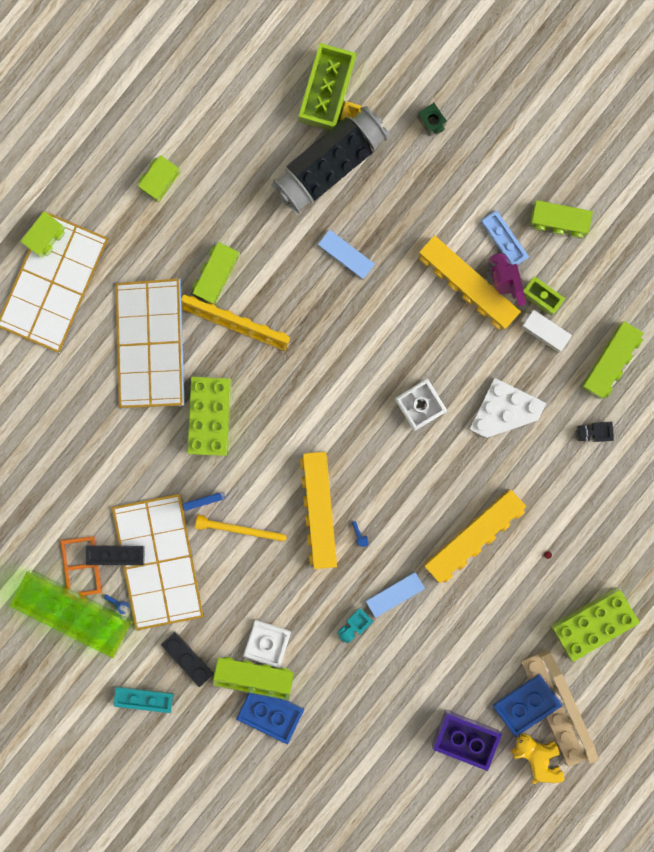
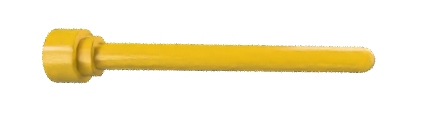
M200 514L197 515L195 524L196 530L212 528L277 541H286L287 539L285 534L211 521L209 518H205V515Z

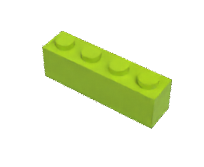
M625 321L621 322L584 380L581 388L598 399L607 398L613 390L611 387L613 382L618 381L622 376L623 371L621 370L625 364L628 365L632 360L633 355L631 353L635 348L638 349L643 342L641 337L644 333Z
M230 657L218 658L213 686L289 700L294 672L287 668L275 669L267 664L254 665L250 661L244 660L239 662L234 661Z

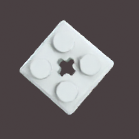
M428 379L395 398L414 431L447 412L446 407ZM417 400L425 401L424 410L416 408Z

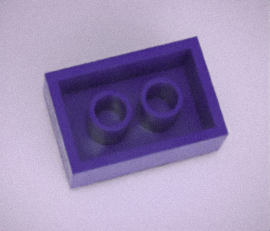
M445 709L433 740L432 748L434 751L488 771L502 734L498 729Z

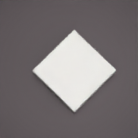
M255 619L243 657L280 668L291 631Z

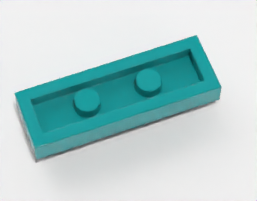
M116 686L113 707L171 713L174 693Z

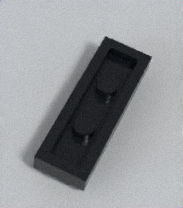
M87 545L86 565H145V546Z
M176 631L161 644L198 687L202 686L214 675L213 671Z

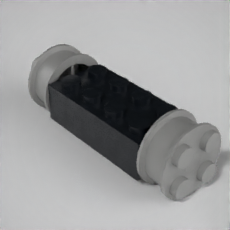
M362 106L360 108L361 112L355 117H345L289 163L286 166L288 168L285 170L286 174L278 180H273L271 186L277 193H280L282 202L289 206L295 215L297 213L300 214V209L306 204L317 200L375 152L376 146L382 141L387 142L389 140L390 134L386 128L381 126L383 123L381 118L376 113L373 115L367 106Z

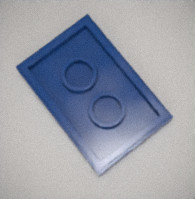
M540 673L493 704V708L515 737L563 706Z
M248 693L236 720L288 745L304 712V708L284 699Z

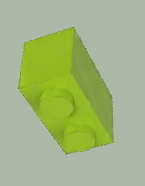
M161 155L158 159H153L149 166L150 170L147 174L144 173L138 181L140 183L138 185L140 190L157 202L161 201L181 173L177 166Z
M44 211L20 242L43 258L52 252V246L56 240L62 239L66 228Z
M535 276L529 280L523 289L525 298L549 316L554 315L566 299Z

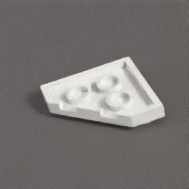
M494 378L469 430L488 438L535 422L539 419L546 403Z

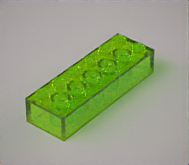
M32 569L26 571L9 605L111 658L118 654L134 622Z

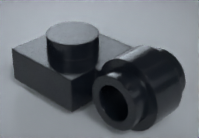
M613 422L592 423V430L589 429V425L577 426L576 438H578V441H590V437L593 436V442L614 441Z

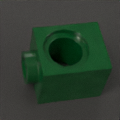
M434 102L418 113L417 118L429 136L434 133L438 135L445 130L444 126H446L447 120ZM435 117L438 123L432 125L428 122V119Z

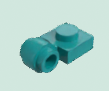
M359 607L346 620L350 626L346 627L343 625L337 631L338 638L343 643L346 642L348 644L355 638L354 631L361 635L374 621Z

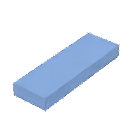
M497 210L480 221L501 253L507 256L510 265H518L529 257Z
M330 229L318 244L319 247L363 280L375 265Z
M416 572L367 599L366 602L376 618L425 588Z

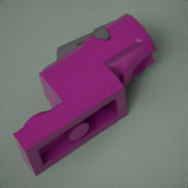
M504 254L492 255L488 262V283L494 285L499 294L512 293L513 299L517 298L518 306L525 305L526 301L518 265H510L507 256Z

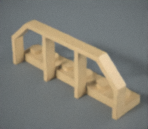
M545 649L521 660L528 679L530 680L540 673L558 697L559 695L562 698L571 717L567 718L563 706L546 717L567 766L571 767L584 760H587L590 764L598 761L592 739L551 652ZM541 658L545 662L551 676L553 677L556 687L553 686ZM572 727L577 731V733H578V735H579V737H580V740H581V742H582V744H583V746H584L585 752H586L585 754L583 753V751H582V749H581V747H580V744H579V742H578V740H577V738H576V735H575V733H574Z

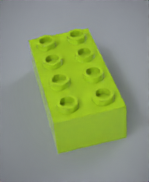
M319 43L298 116L300 123L325 130H331L338 124L356 63L357 53Z
M191 377L188 454L228 456L232 383L230 378Z
M615 587L553 623L550 627L568 658L574 662L640 624L622 591Z

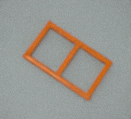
M95 536L60 540L68 598L102 593L98 565L84 564L68 567L65 544L91 541V545H96ZM94 567L97 590L71 593L68 571Z

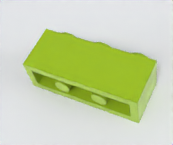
M536 200L533 204L529 226H533L534 230L537 231L548 229L553 230L552 233L564 235V233H569L571 237L582 239L583 236L586 237L589 234L593 211Z
M220 242L216 246H212L209 252L211 257L208 263L204 262L200 270L202 275L199 280H195L192 286L194 296L213 305L216 304L240 256L238 251Z

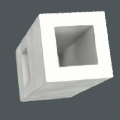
M532 310L530 313L526 312L521 319L523 324L520 328L558 353L563 350L572 336L535 310Z

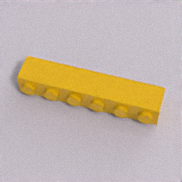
M435 235L419 252V260L427 267L430 265L434 269L433 273L438 278L446 279L449 282L447 285L455 292L458 290L463 295L462 298L469 305L473 303L477 307L476 311L481 316H487L491 319L490 323L497 330H500V328L505 330L521 312Z
M326 452L303 454V458H300L301 469H305V477H302V487L306 488L307 496H303L304 508L308 507L309 515H305L306 527L310 526L311 534H307L308 546H312L309 562L310 565H314V569L337 567L327 455Z
M508 489L423 565L439 583L442 581L446 583L453 577L452 573L456 569L461 570L466 566L468 558L471 556L474 558L482 551L481 547L485 543L489 545L496 539L495 534L500 530L502 532L511 525L509 522L513 518H520L525 513L524 509L527 506L511 489Z

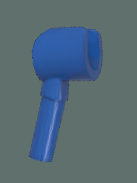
M356 521L352 522L358 545L360 547L368 546L367 536H361Z
M107 594L105 595L104 599L118 607L120 614H126L125 611L120 609L121 605H126L129 608V604L126 601L119 602Z

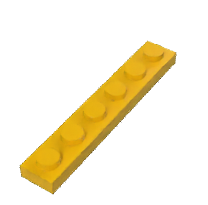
M183 294L181 298V310L286 352L291 337L287 336L284 332L274 331L264 324L259 325L252 322L249 318L239 317L229 310L219 309L212 303L199 301L194 296Z

